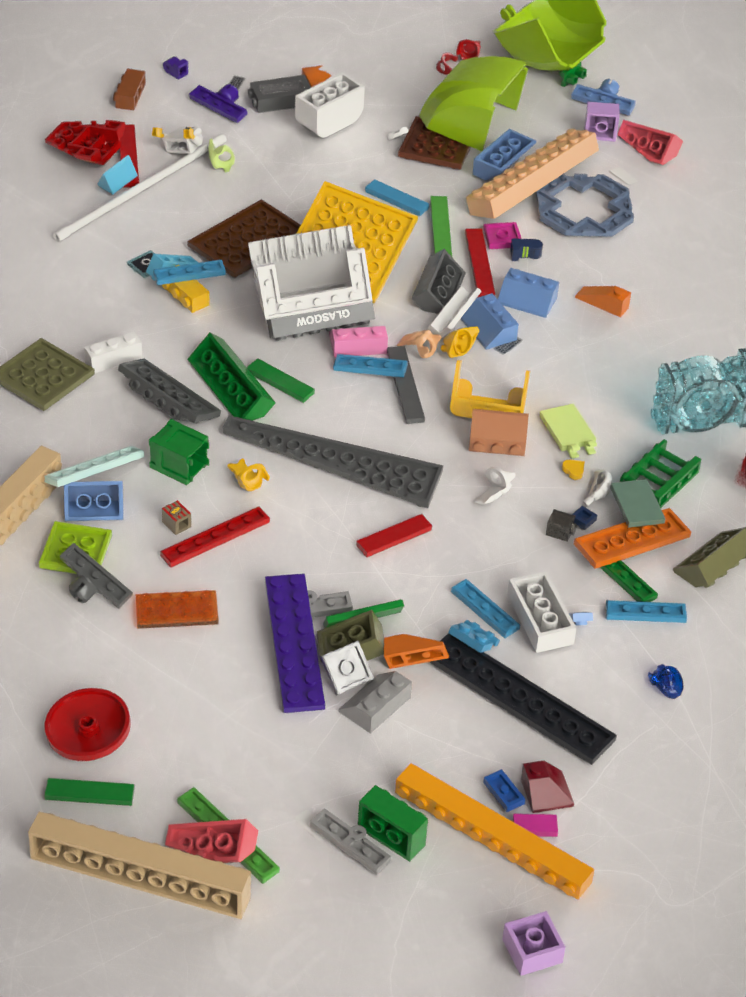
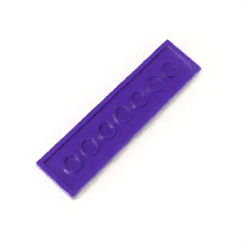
M305 574L265 576L283 713L325 710V699Z

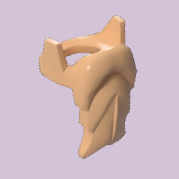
M422 330L406 334L397 346L417 345L420 357L429 358L435 353L438 342L442 337L440 334H432L430 330ZM426 340L430 343V351L428 347L423 346Z

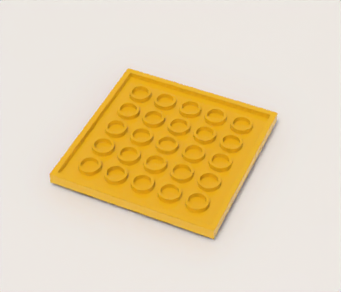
M324 181L296 234L351 225L356 248L364 247L372 302L375 304L418 221V216Z

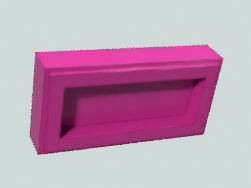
M513 814L514 823L538 837L558 836L557 815Z

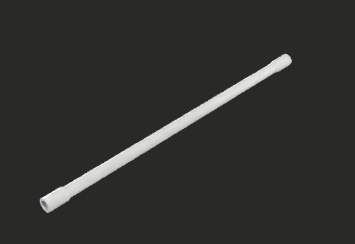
M219 134L212 139L216 148L227 141L224 134ZM209 142L77 221L53 233L54 239L57 242L62 241L73 232L207 153Z

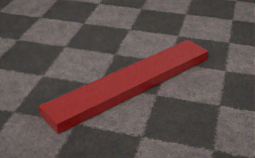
M135 124L125 125L124 134L120 138V157L122 160L129 155L138 176L123 186V188H132L139 184Z
M482 228L465 229L475 287L481 290L478 297L491 293L495 296Z
M258 506L161 550L160 556L170 567H174L269 523L270 517Z

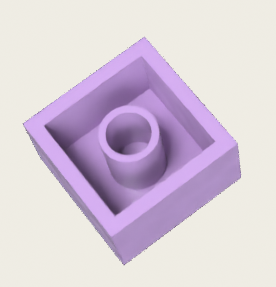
M587 102L584 130L595 132L597 140L616 141L620 116L619 104Z
M547 911L505 923L502 940L521 976L563 963L566 947Z

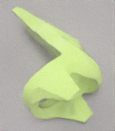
M211 138L208 151L213 167L215 169L223 168L225 172H230L231 166L235 162L232 149L227 145L216 148ZM225 151L231 154L230 159L227 161H221L218 158Z

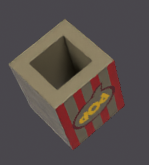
M177 500L162 508V522L177 535L191 528V513Z

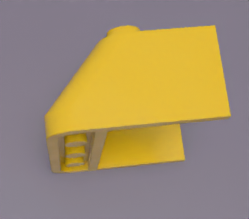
M457 360L450 410L455 416L472 418L473 409L524 413L530 370H526L524 387L511 389L508 394V400L472 395L473 387L471 382L466 379H460L462 360Z

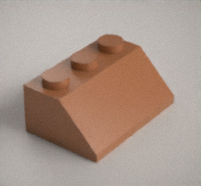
M473 409L469 451L525 456L529 414Z

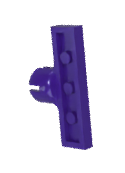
M226 84L218 92H212L198 85L189 93L190 99L236 123L240 122L248 114L247 109L234 103L239 98L238 90L234 85Z

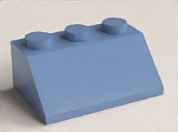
M510 268L504 278L498 300L503 306L546 318L557 299L559 282Z
M493 293L476 298L461 317V320L467 327L478 326L479 333L476 338L486 350L517 340L519 324Z
M123 481L71 482L64 485L65 521L123 520Z

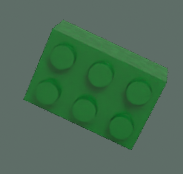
M377 785L359 801L358 825L366 829L367 835L409 862L425 847L428 818L423 813L417 812L404 801L395 798L387 790L381 789Z

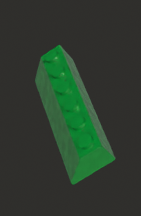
M211 332L208 333L187 359L232 416L254 421L264 417L275 405L276 402L224 339Z

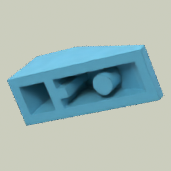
M153 254L146 272L156 281L153 274L154 269L198 262L191 256Z

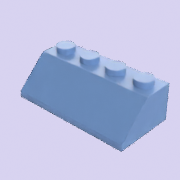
M508 129L474 158L472 175L480 179L489 180L501 174L535 145L536 140Z

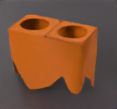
M322 65L302 68V75H305L311 88L332 76L326 71L318 70Z

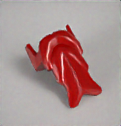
M469 39L459 41L456 54L460 55L461 60L478 57L481 49L480 41Z

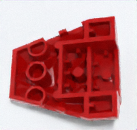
M106 120L105 124H97L96 121H91L90 125H82V121L61 122L45 138V143L77 159L104 165L121 147L120 138L124 134L125 122Z

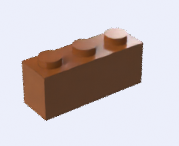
M127 68L125 74H122L121 83H118L117 92H114L113 95L116 108L135 110L146 85L145 71Z

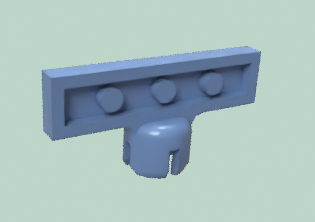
M611 79L604 80L598 89L577 84L571 94V99L584 103L619 104L620 113L629 116L636 104L634 100L618 96L619 84L615 80H612L611 84H609Z

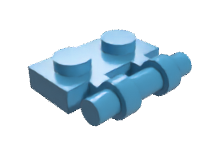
M469 620L452 625L448 632L480 653L491 650L492 645L496 647L500 642L494 633L486 632L480 628L479 624L476 622L472 623Z

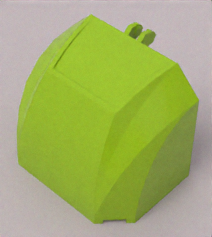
M534 0L517 12L512 5L507 4L500 11L502 19L506 21L493 30L501 45L513 58L525 62L526 66L539 70L558 71L572 69L605 42L603 33L607 21L597 0Z
M501 56L474 57L461 60L430 94L419 114L427 129L482 152L495 110L494 102L517 110L528 72L527 64L521 60Z

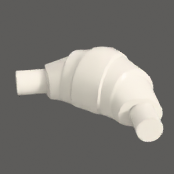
M596 469L594 471L595 479L589 496L583 501L587 506L594 500L597 501L610 494L612 476L608 471L604 469Z

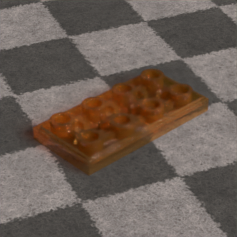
M216 590L136 594L137 629L219 624Z

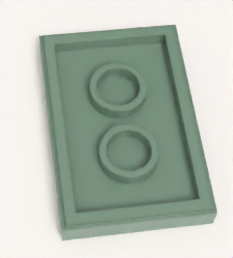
M647 479L611 483L610 489L628 528L665 523L666 518Z

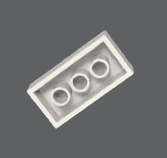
M547 571L509 579L507 596L536 653L573 645L576 626Z

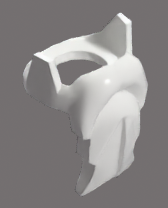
M497 467L487 469L485 474L492 486L482 496L473 500L474 503L489 504L508 492L512 487L510 481L515 477V473L506 472Z

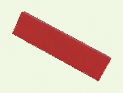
M420 514L357 540L356 546L367 558L431 531L432 524L423 514Z

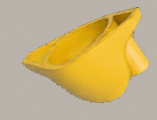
M478 326L459 328L450 332L443 339L444 345L441 346V351L447 352L450 358L465 355L471 349L479 333Z

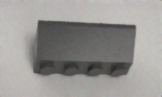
M445 249L429 257L412 300L423 311L439 314L457 289L460 288L466 272Z

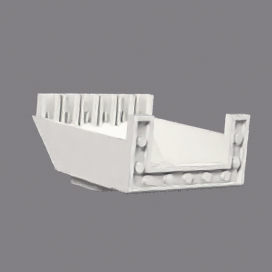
M351 225L248 242L258 298L266 320L372 301L364 247L356 248Z

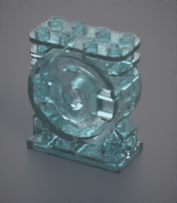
M745 348L738 349L737 356L727 357L722 362L715 357L702 355L685 359L679 363L674 361L671 363V367L667 363H662L658 368L659 377L658 381H656V394L653 396L654 405L653 409H651V417L655 419L657 429L663 435L668 434L669 427L672 433H678L679 428L687 432H704L722 423L737 422L739 428L746 427Z

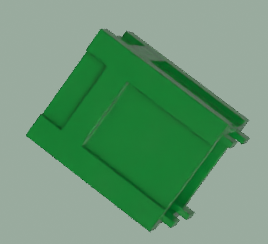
M170 419L155 436L149 439V468L184 485L193 482V477L202 468H205L207 465L209 466V459L207 458V449H209L208 436L173 419Z

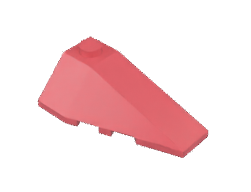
M623 120L617 134L649 161L661 165L676 157L683 143V140L675 134Z
M247 819L169 824L165 845L213 861H221L223 863L241 862L255 851L258 830Z

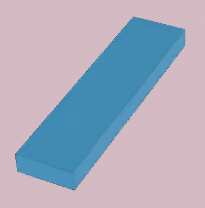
M375 179L365 187V192L415 215L421 216L429 209V203Z
M222 260L154 269L153 274L157 285L223 276L226 275V270Z
M337 354L333 368L334 371L404 377L408 362L406 360Z
M467 579L451 588V593L502 637L507 638L520 630L518 622Z
M606 600L607 620L686 623V604Z

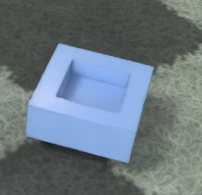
M592 612L569 613L575 625H587V621H593Z

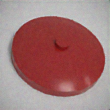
M100 688L80 689L63 696L51 707L45 719V733L51 748L62 757L75 761H91L111 754L126 740L131 727L130 714L126 703L117 694Z

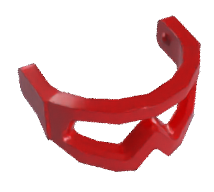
M443 53L441 60L436 64L437 71L441 74H449L452 68L449 67L446 61L452 60L456 62L458 56L451 53ZM441 63L445 66V71L440 68Z

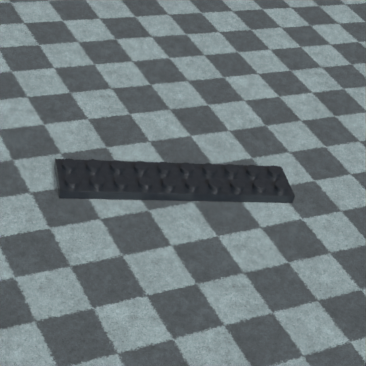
M449 633L440 640L444 642L449 658L431 661V664L592 765L616 741L617 735L485 652H478Z

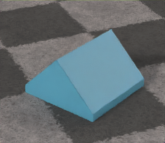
M129 155L103 173L97 185L114 194L137 177V172Z

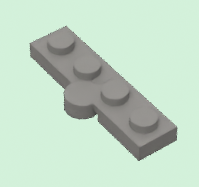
M308 590L312 617L339 614L353 610L349 591L324 594L317 598V594L314 591Z
M325 808L310 821L311 828L377 875L391 862L389 854L366 839V829L363 826L354 825L350 827Z

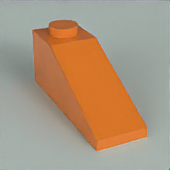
M584 286L575 295V298L621 318L629 309L631 292L618 286Z
M407 634L384 637V658L389 669L449 658V654L442 641Z

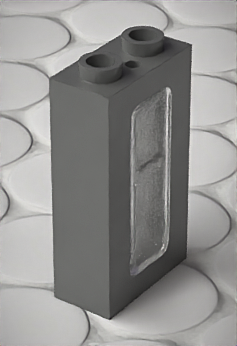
M305 75L250 82L248 96L252 99V105L256 107L258 113L295 108L296 95L310 89L311 86Z

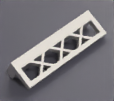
M461 286L428 326V329L433 334H440L443 338L454 328L481 293V290L477 288L469 294Z

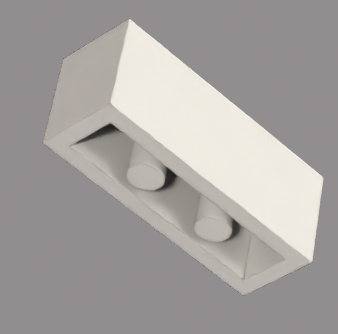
M131 332L85 346V364L94 368L95 373L117 367L121 363L142 359V342L135 332Z

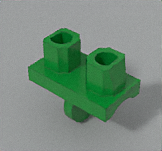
M582 62L572 69L559 70V76L563 79L561 83L563 87L569 84L575 85L578 82V78L584 79L587 76V69L582 67Z

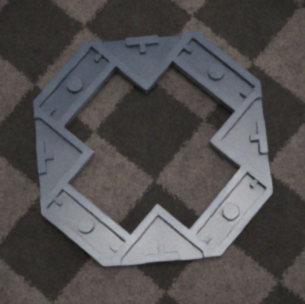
M563 173L536 191L540 221L565 236L612 237L634 221L629 188L604 174L588 177L587 174L566 176ZM569 186L581 193L593 186L613 198V200L608 202V208L614 211L615 214L602 223H598L588 216L575 223L555 211L561 207L562 201L553 196Z

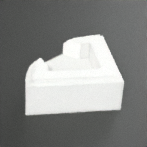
M402 127L397 131L389 133L387 138L392 140L403 136L409 131L407 127Z

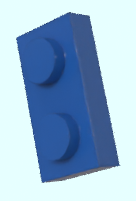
M502 769L484 777L483 783L506 812L525 804L526 799Z

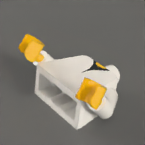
M198 126L180 127L170 134L162 132V128L153 127L152 136L159 137L164 141L167 153L191 154L202 144V131Z

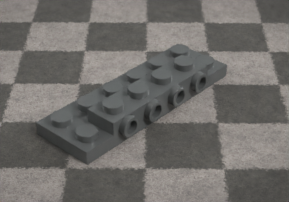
M145 358L119 364L118 371L130 379L129 386L133 391L142 394L146 400L155 403L158 408L167 411L176 420L188 419L190 422L198 423L220 417L221 410Z

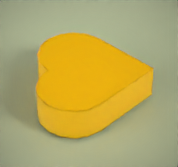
M565 460L562 464V471L569 474L571 479L579 480L583 477L585 461Z

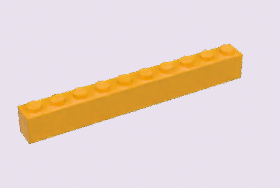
M410 763L397 777L395 793L401 798L409 800L418 808L426 810L437 819L451 825L454 829L460 830L473 840L484 844L493 852L506 857L510 862L518 864L529 873L542 878L546 883L559 888L565 894L579 900L592 883L594 868L414 764Z

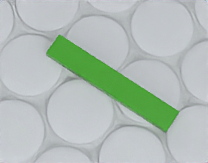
M431 196L434 254L445 249L452 257L447 196Z
M195 787L177 798V803L197 822L229 820ZM255 846V851L240 862L262 884L280 872V867L258 846Z

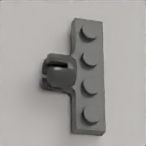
M75 543L60 555V560L78 574V577L69 585V592L74 598L78 596L79 602L86 603L94 594L100 593L120 609L133 596V592Z

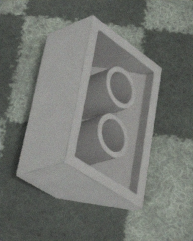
M397 671L379 674L339 708V712L371 734L411 698L412 681Z

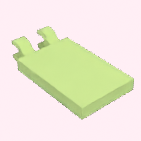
M574 404L540 411L541 420L561 451L567 450L572 459L579 457L577 451L583 446L588 455L596 453L594 449L597 446L596 437Z

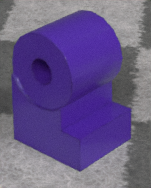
M173 56L163 62L165 72L179 80L188 75L187 60H179V58Z

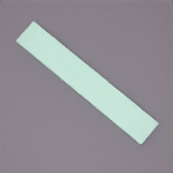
M129 446L45 476V483L60 487L143 458L144 451Z

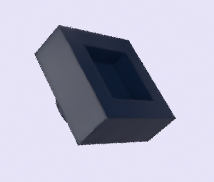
M581 506L570 516V521L586 530L597 521V514Z

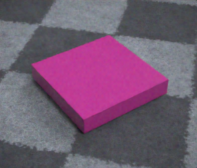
M516 222L483 225L489 249L510 248L511 238L522 239Z

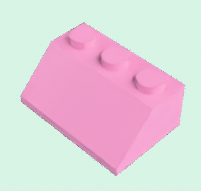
M385 326L341 328L329 331L334 357H337V354L354 356L387 354L388 336Z

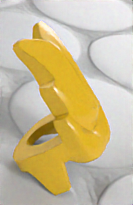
M242 458L237 464L230 463L227 465L235 474L240 487L247 491H254L260 488L263 478L269 481L270 476L263 464L258 463L247 466Z

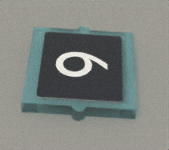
M150 250L127 261V265L134 272L146 278L150 276L146 270L155 253Z

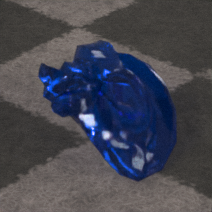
M661 664L657 666L653 673L648 672L651 685L657 686L665 696L671 699L681 696L684 685L683 678L677 668Z

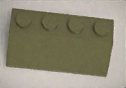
M746 527L720 532L673 568L674 573L694 587L704 586L708 588L714 585L717 578L725 576L727 570L740 564L739 561L746 558Z

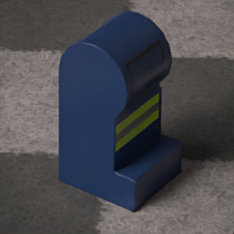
M511 238L510 253L512 261H519V258L539 259L542 256L543 243L538 239Z

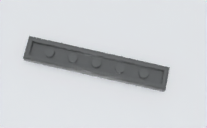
M405 346L387 347L389 359L406 360L408 362L405 376L394 377L406 424L424 423L425 416Z

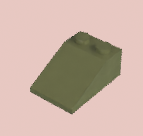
M373 610L317 631L320 657L356 641H359L367 661L384 655L382 624Z

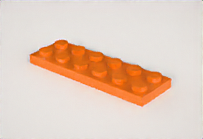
M670 508L662 510L666 518L664 524L628 528L626 522L575 538L574 545L596 569L689 538L691 531Z

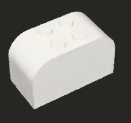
M342 72L296 95L295 118L299 123L320 137H327L354 123L359 118L364 106L365 86Z

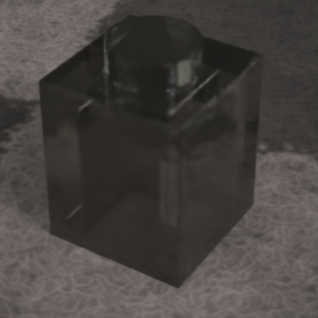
M554 509L547 522L546 535L568 542L570 536H574L577 529V524H575L576 516Z

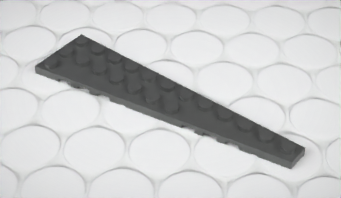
M228 416L223 426V433L412 502L419 507L429 508L443 472V465L234 416Z

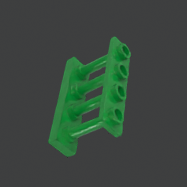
M665 439L659 444L656 443L649 453H645L638 463L635 462L628 472H624L620 478V482L634 481L643 476L661 487L659 490L652 489L660 508L699 473L702 460L694 456L690 461H685L666 450L667 440ZM664 457L682 468L675 471L657 460ZM653 466L672 478L665 481L647 470Z

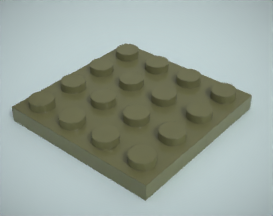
M40 338L0 366V385L42 411H45L95 374V370L45 339Z

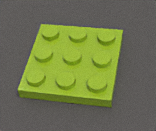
M55 521L40 558L39 568L77 574L60 560V555L73 543L102 566L112 537V530Z

